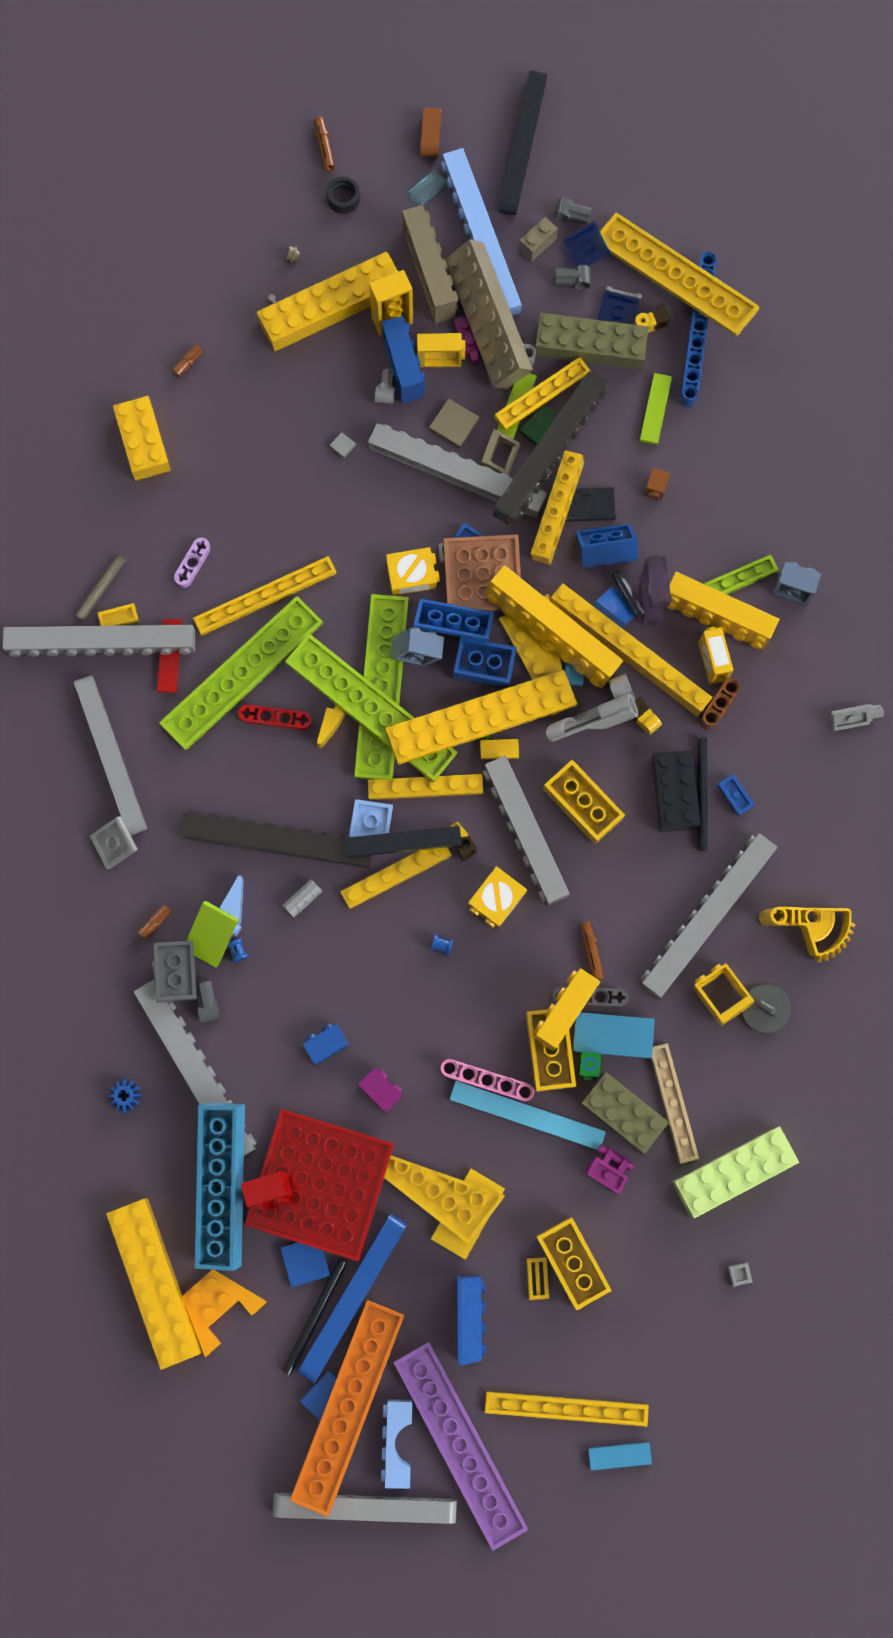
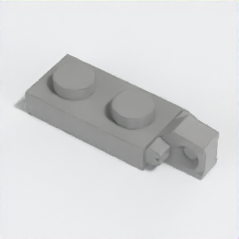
M866 704L831 711V728L833 731L868 725L874 718L884 717V709L881 705Z

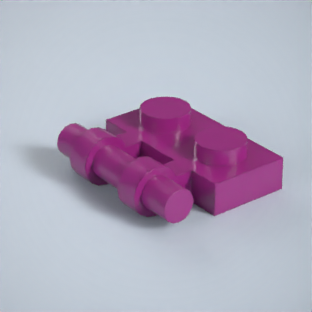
M601 1144L597 1151L603 1154L602 1159L594 1156L584 1174L620 1195L629 1178L623 1172L625 1169L632 1171L634 1164L630 1163L629 1159L625 1156L621 1157L616 1154L614 1149ZM610 1160L617 1163L616 1169L608 1164Z

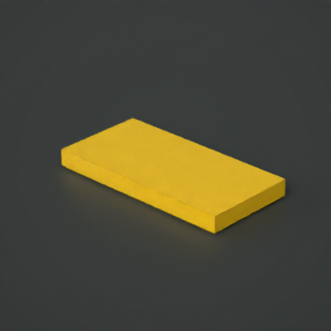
M473 1169L469 1170L464 1179L468 1183L503 1194L505 1188ZM441 1222L431 1240L466 1260L485 1224L469 1245Z

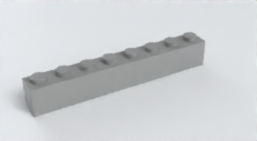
M503 756L485 764L483 775L486 781H490L493 788H490L492 795L495 799L498 798L501 804L498 805L502 816L506 815L509 821L506 823L510 833L514 832L515 845L524 854L522 859L526 868L530 867L532 871L530 877L533 884L538 885L540 889L538 894L541 901L546 902L547 906L567 898L570 893L507 757Z

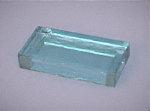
M434 170L410 189L408 195L419 206L423 205L447 185V181Z

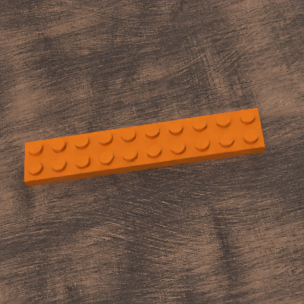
M369 1300L366 1301L291 1496V1502L329 1517L405 1316L404 1314Z

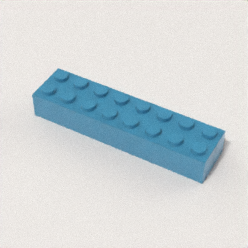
M206 1102L198 1105L195 1268L234 1271L242 1266L243 1191L241 1183H243L245 1104Z

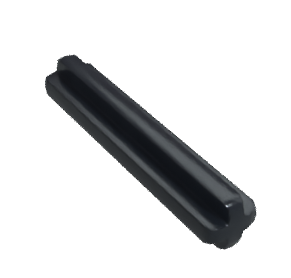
M617 570L612 574V578L635 617H640L644 614V610L621 571Z

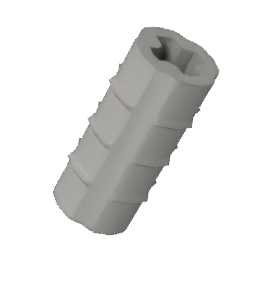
M309 880L282 906L294 918L306 906H309L322 893V890L312 880Z

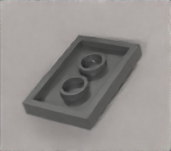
M193 941L153 943L156 1002L196 1000Z

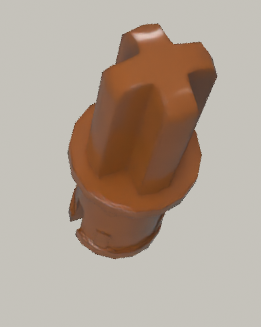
M194 345L185 356H181L182 359L171 369L172 372L180 378L189 367L193 366L192 363L202 354V349L198 345Z
M162 905L151 918L148 917L149 920L137 932L146 940L157 927L160 928L159 925L170 915L171 910L167 906Z

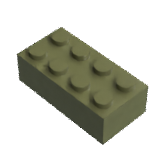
M607 1072L601 1076L580 1103L581 1106L641 1154H645L669 1123Z

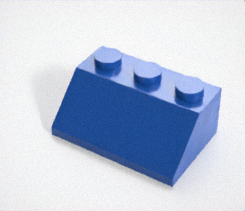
M631 524L576 531L578 551L583 567L593 568L596 565H613L617 562L629 563L633 560H638V539Z

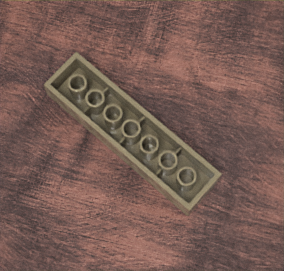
M469 239L447 257L445 261L492 385L495 388L508 389L532 372L533 368L483 242Z

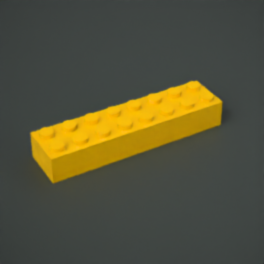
M386 251L257 311L258 322L274 352L371 307L369 283L376 278L389 276L392 272L398 270Z
M505 565L490 581L485 593L487 599L492 604H497L504 614L513 617L519 626L528 629L534 638L543 641L549 650L559 654L564 662L574 666L579 674L589 678L594 686L602 689L622 664L623 660Z
M148 1198L107 1213L160 1369H165L201 1354L202 1350L182 1299L180 1287Z

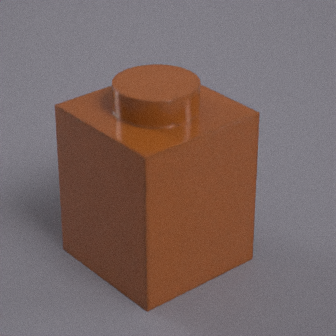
M653 468L644 494L648 495L651 499L662 500L671 473Z

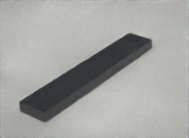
M460 826L344 838L346 858L462 846Z

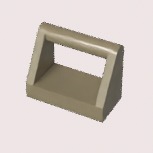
M493 429L481 461V466H488L497 473L509 475L521 444L501 431ZM498 442L512 446L504 469L491 462Z

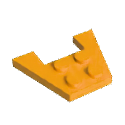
M211 1270L182 1296L205 1357L221 1344L209 1327L236 1302L240 1301L251 1316L268 1302L217 1270Z

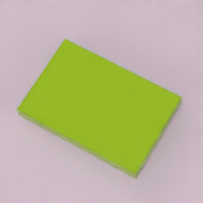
M204 901L186 940L193 941L194 956L217 968L239 919Z

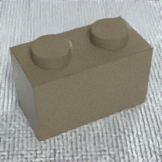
M544 217L520 239L519 252L532 263L557 239L558 228Z

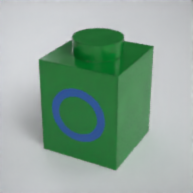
M580 1052L578 1076L583 1077L582 1080L594 1081V1078H599L601 1053Z

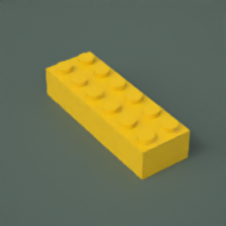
M675 572L662 601L667 608L679 610L684 616L694 617L704 625H711L716 627V629L722 628L723 633L733 635L738 641L744 640L756 649L764 650L780 620L678 572Z

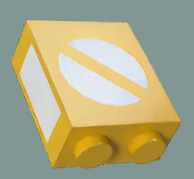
M430 547L386 554L393 596L437 588V582H440L439 573L434 570L436 556L435 553H431Z
M709 627L703 632L698 645L709 685L729 679L734 669L722 628Z
M496 866L468 902L469 911L477 917L480 914L485 918L484 922L491 928L497 927L499 929L526 894L527 889Z

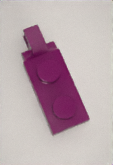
M467 317L454 318L453 322L456 332L461 333L462 340H465V356L470 357L472 365L479 364L478 353L480 351Z

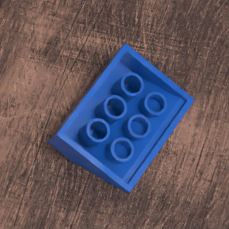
M456 1276L458 1365H465L482 1361V1356H486V1344L482 1343V1335H485V1322H481V1314H485V1301H481V1293H485V1280H481V1276Z

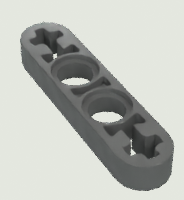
M564 986L557 987V988L553 991V993H552V999H553V1001H554L555 1003L558 1002V1001L555 999V998H556L555 994H558L559 991H560V990L562 989V987H564ZM596 988L585 1006L622 1007L628 1002V994L623 989ZM608 992H611V996H617L618 993H621V996L625 998L621 1003H618L616 999H611V1003H607L609 999ZM595 993H604V1002H597L594 998Z

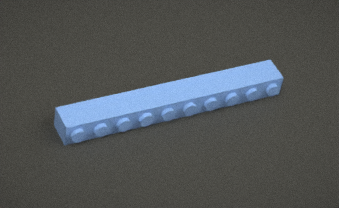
M461 148L443 154V162H440L441 169L447 175L446 182L448 188H452L454 204H458L459 218L464 220L465 234H469L471 240L484 243L511 315L520 314L522 304L464 149Z

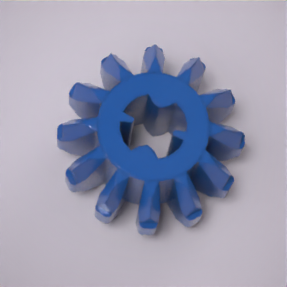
M123 1079L122 1085L119 1081H116L117 1089L110 1087V1091H113L114 1095H108V1098L114 1099L109 1103L110 1106L116 1105L115 1111L117 1112L122 1108L123 1113H127L128 1107L131 1111H134L133 1103L140 1105L136 1097H142V1094H136L140 1090V1086L134 1087V1081H130L128 1084L127 1079ZM124 1091L129 1094V1098H126L127 1101L121 1098V1094H124Z

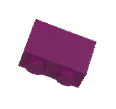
M374 1068L358 1086L387 1113L403 1097L400 1094L403 1090L395 1082L391 1085L387 1080L389 1076L381 1068L379 1070Z

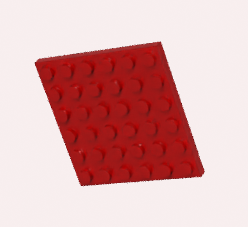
M281 1109L260 1177L278 1171L286 1172L293 1196L288 1198V1202L282 1204L270 1203L269 1208L258 1211L250 1208L244 1225L359 1261L395 1143Z

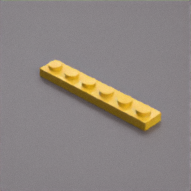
M579 357L497 412L494 418L502 429L506 431L589 375L591 371L581 357Z
M482 774L439 776L435 782H432L427 777L368 780L369 800L483 794Z
M448 847L419 850L342 890L341 894L349 909H352L450 858L452 854Z

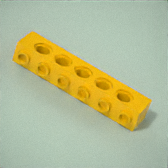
M564 451L531 551L533 561L548 565L552 563L584 466L582 454Z

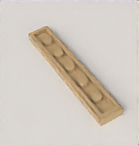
M668 1043L654 1046L651 1061L679 1164L698 1160L697 1148Z

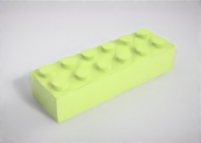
M775 1127L678 1178L672 1183L690 1218H696L798 1164L799 1161L781 1127Z

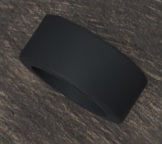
M341 176L333 179L328 184L326 189L327 203L333 211L347 214L359 206L360 188L355 180ZM339 188H348L354 192V197L348 202L341 203L333 198V193Z

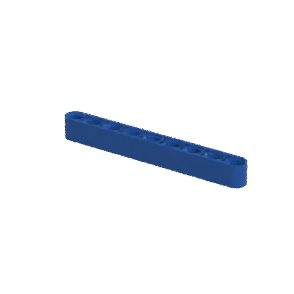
M704 252L698 265L713 276H715L716 255L713 252ZM693 308L680 392V403L684 407H692L699 393L709 320ZM691 377L695 379V381H690L688 378ZM690 394L692 398H688L685 395Z
M392 1214L389 1215L297 1372L299 1375L312 1383L316 1382L405 1230L407 1223Z

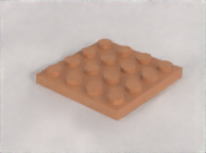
M518 534L444 538L447 604L484 611H502L497 604H492L487 599L485 593L490 581L504 565L521 578Z

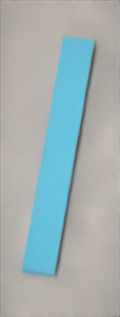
M455 1081L450 1097L451 1101L596 1150L602 1144L606 1131Z

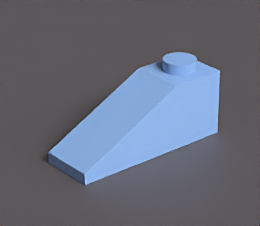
M241 876L237 877L220 906L221 910L239 919L231 939L233 936L237 937L242 928L240 924L242 920L244 879Z

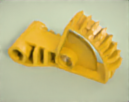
M775 907L765 909L759 914V921L764 926L800 927L809 955L814 957L817 963L821 962L822 959L824 961L829 960V956L831 958L835 957V952H842L840 947L845 948L847 946L844 941L849 942L851 940L847 935L854 933L850 930V927H855V924L851 923V910L848 908ZM809 912L812 913L814 917L812 922L808 920ZM835 912H842V929L837 940L828 949L818 953L815 942L823 940L830 934L835 923Z

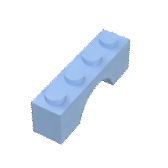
M388 1399L387 1405H383V1417L387 1418V1426H383L382 1439H386V1447H382V1460H386V1469L381 1470V1482H385V1488L410 1489L411 1464L404 1461L398 1455L395 1448V1439L402 1428L412 1424V1400Z

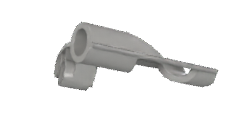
M626 673L608 680L615 699L572 718L569 717L552 723L546 730L548 741L554 742L587 728H610L638 717L635 696ZM599 716L601 717V719L583 725L566 733L564 732V730L569 729L586 721L592 720Z

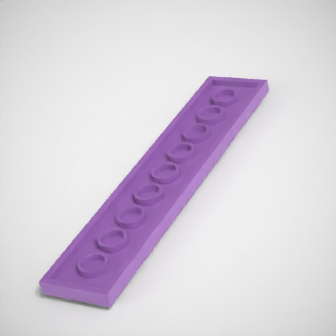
M430 1342L394 1361V1365L492 1551L528 1531L529 1529Z

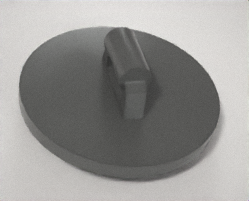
M759 985L748 992L753 998L754 1003L744 1010L742 1014L745 1022L753 1030L769 1034L781 1030L788 1023L791 1016V1003L783 990L773 985Z

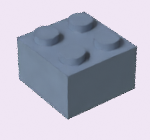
M785 562L778 573L772 594L807 606L815 595L821 573L813 568L800 567L795 562Z
M409 628V630L400 632V634L392 637L390 659L423 667L442 659L444 637L438 636L435 632H422L419 628Z

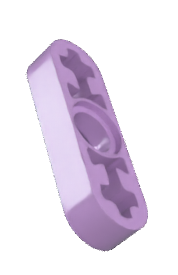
M197 538L177 569L174 579L179 587L186 588L191 585L211 549L207 539ZM204 544L206 549H201V550H200V552H199V555L201 556V558H200V557L197 555V553H198V551H199L198 545L202 546V545ZM189 559H196L198 561L197 565L189 567L187 565ZM186 574L187 581L183 580L181 582L179 577H183Z

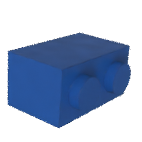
M330 1023L322 1028L323 1032L316 1036L314 1033L305 1038L306 1042L303 1046L315 1066L349 1046L337 1024L332 1025Z

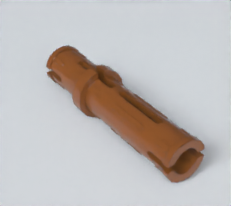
M316 117L313 120L316 130L315 137L319 143L324 170L332 171L335 169L329 143L330 135L326 130L325 119L323 117Z
M592 922L580 923L579 926L583 937L582 945L585 946L591 975L598 980L604 979L596 946L597 938L594 937Z

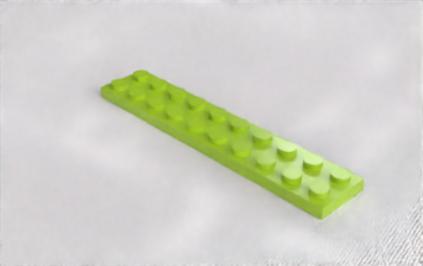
M371 594L364 678L399 705L403 662L390 658L392 637L406 631L409 597ZM359 724L354 777L373 780H393L395 761L393 750Z
M296 596L161 720L159 724L187 751L282 663L308 634L312 635L322 626L323 621Z
M311 634L304 638L285 661L288 667L391 749L392 747L385 729L414 719L412 715ZM451 747L409 761L408 763L429 780L435 782L458 752Z

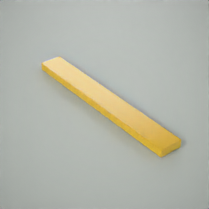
M329 556L204 612L194 617L193 620L200 635H205L336 575V570Z
M486 1391L484 1413L647 1427L649 1405Z

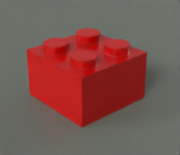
M278 1171L241 1183L246 1205L254 1210L259 1211L269 1208L270 1203L278 1205L288 1202V1198L293 1196L286 1172Z

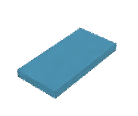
M580 1012L575 1022L573 1052L584 1051L604 1055L652 1059L655 1019Z

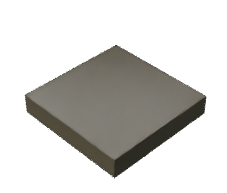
M448 399L430 425L429 430L461 448L480 417Z

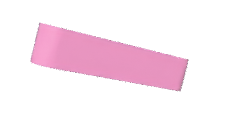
M452 1059L445 1060L441 1065L442 1075L455 1081L522 1102L529 1101L534 1095L533 1087L519 1080ZM448 1063L455 1066V1071L452 1074H447L444 1071V1066ZM464 1070H472L474 1077L471 1080L464 1079ZM483 1076H491L493 1082L490 1086L483 1085L481 1081ZM503 1081H508L511 1084L509 1092L501 1090L500 1085ZM522 1087H527L530 1090L528 1098L520 1096L519 1091Z

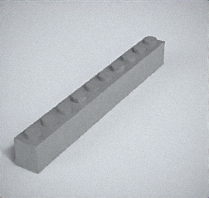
M377 423L368 441V449L536 519L546 500L547 493L539 487H531L522 480H514L505 473H497L488 466H480L471 459H463L454 452H446L437 445H429L420 438H412L407 433L395 431L386 424L381 425Z
M193 625L4 627L3 650L12 657H19L20 654H28V656L33 657L39 656V654H46L48 656H58V654L76 656L77 653H84L87 656H94L96 653H103V655L112 656L114 653H122L123 655H133V653L152 655L155 652H160L162 655H170L171 651H178L179 654L188 655L190 652H195V628Z
M759 833L756 837L753 835L746 843L747 849L744 852L740 850L734 858L737 862L733 867L729 865L722 873L725 875L722 881L717 880L711 887L713 890L712 894L704 896L699 903L702 905L698 911L694 909L688 917L690 922L687 926L682 925L676 932L679 935L676 940L673 941L671 939L665 946L666 953L663 956L659 954L652 964L655 967L652 971L647 970L641 977L643 980L641 986L657 999L664 995L778 848L762 834Z
M155 980L135 990L134 994L199 1104L206 1102L233 1103L231 1099L227 1101L225 1098L226 1090L221 1083L217 1084L214 1077L216 1074L212 1067H207L203 1061L206 1057L201 1049H196L194 1045L196 1040L192 1033L186 1032L184 1028L186 1023L182 1016L179 1015L177 1017L174 1012L176 1006L173 1001L156 1002ZM244 1130L245 1157L256 1150L254 1145L257 1143L252 1134L247 1135Z

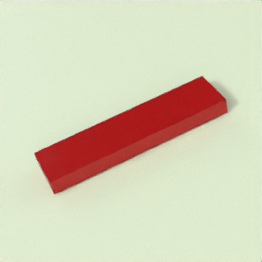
M163 619V625H183L182 619ZM171 651L170 655L160 654L158 693L177 694L180 661L178 651Z

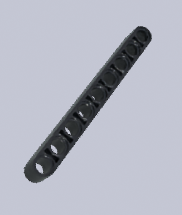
M533 70L529 72L499 204V212L517 214L548 73Z

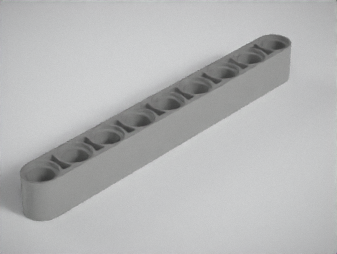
M92 675L76 680L74 684L121 818L131 836L147 830V826L95 680Z
M293 1493L273 1494L272 1516L277 1518L456 1523L457 1500L336 1495L329 1517L291 1502L290 1499Z

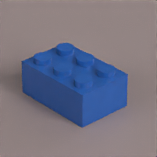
M461 637L453 679L505 689L509 688L517 647Z

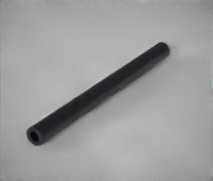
M704 737L698 738V806L701 824L698 828V851H708L707 738Z
M338 1259L282 1370L286 1374H292L348 1263Z

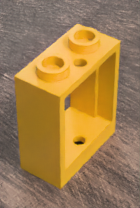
M461 333L417 334V355L421 364L419 367H461V360H465V340H462Z
M727 963L722 966L720 964L716 965L710 970L712 973L706 977L705 975L700 976L695 980L696 984L693 987L720 1026L726 1024L754 1003L751 995ZM724 974L743 1000L720 1014L702 988Z

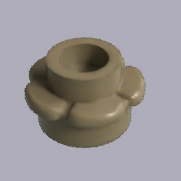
M289 246L286 260L290 261L291 264L293 261L297 262L300 252L297 250V246Z

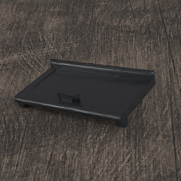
M614 487L577 488L565 522L616 520Z

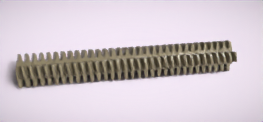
M118 554L105 573H103V577L99 579L96 586L91 590V594L82 603L83 605L79 607L78 613H75V616L80 620L84 619L85 615L88 616L90 608L94 607V602H96L97 598L101 597L103 589L106 590L107 586H109L107 583H109L110 579L114 578L115 572L121 569L120 567H122L121 565H123L122 563L125 560Z

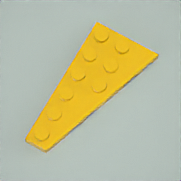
M549 594L545 595L544 597L550 601ZM504 615L499 618V622L514 647H517L516 653L531 680L562 671L559 654L549 650L540 639L534 638L528 629L519 626L513 617Z
M394 1156L390 1158L385 1175L387 1181L468 1245L505 1197V1195Z

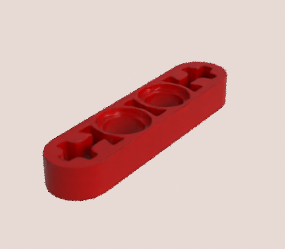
M243 705L238 711L240 720L247 724L295 730H307L312 725L310 714L303 711L255 705ZM246 710H249L251 714H256L257 710L258 720H255V716L249 715L248 718H245V716L242 713H246ZM263 712H269L271 714V719L268 721H263L261 719V714ZM287 714L290 716V721L288 723H281L279 720L280 716ZM293 715H296L295 718L297 720H302L303 717H306V720L309 722L301 725L300 721H295V725H292Z

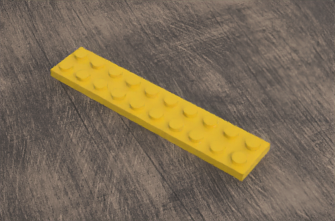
M618 213L612 216L594 238L595 244L735 337L740 334L759 311L757 304Z
M562 670L387 727L385 731L396 761L400 765L576 707L577 702L565 671Z

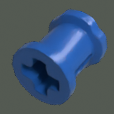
M435 934L430 951L437 950L449 956L454 939L447 940Z
M242 939L231 941L227 946L233 958L232 963L243 961L249 957L242 946Z

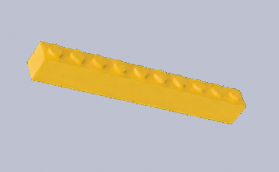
M562 583L550 600L552 604L695 716L699 717L713 698L566 585Z

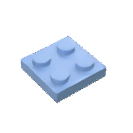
M355 799L349 837L389 833L393 805Z

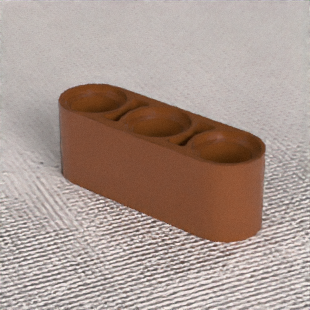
M424 107L420 156L438 157L442 108Z
M727 679L723 683L700 719V724L704 729L711 730L716 727L740 690V684L737 680ZM726 686L733 687L734 692H728L726 690ZM716 701L723 702L724 707H718L716 705ZM706 716H711L714 719V723L707 722Z

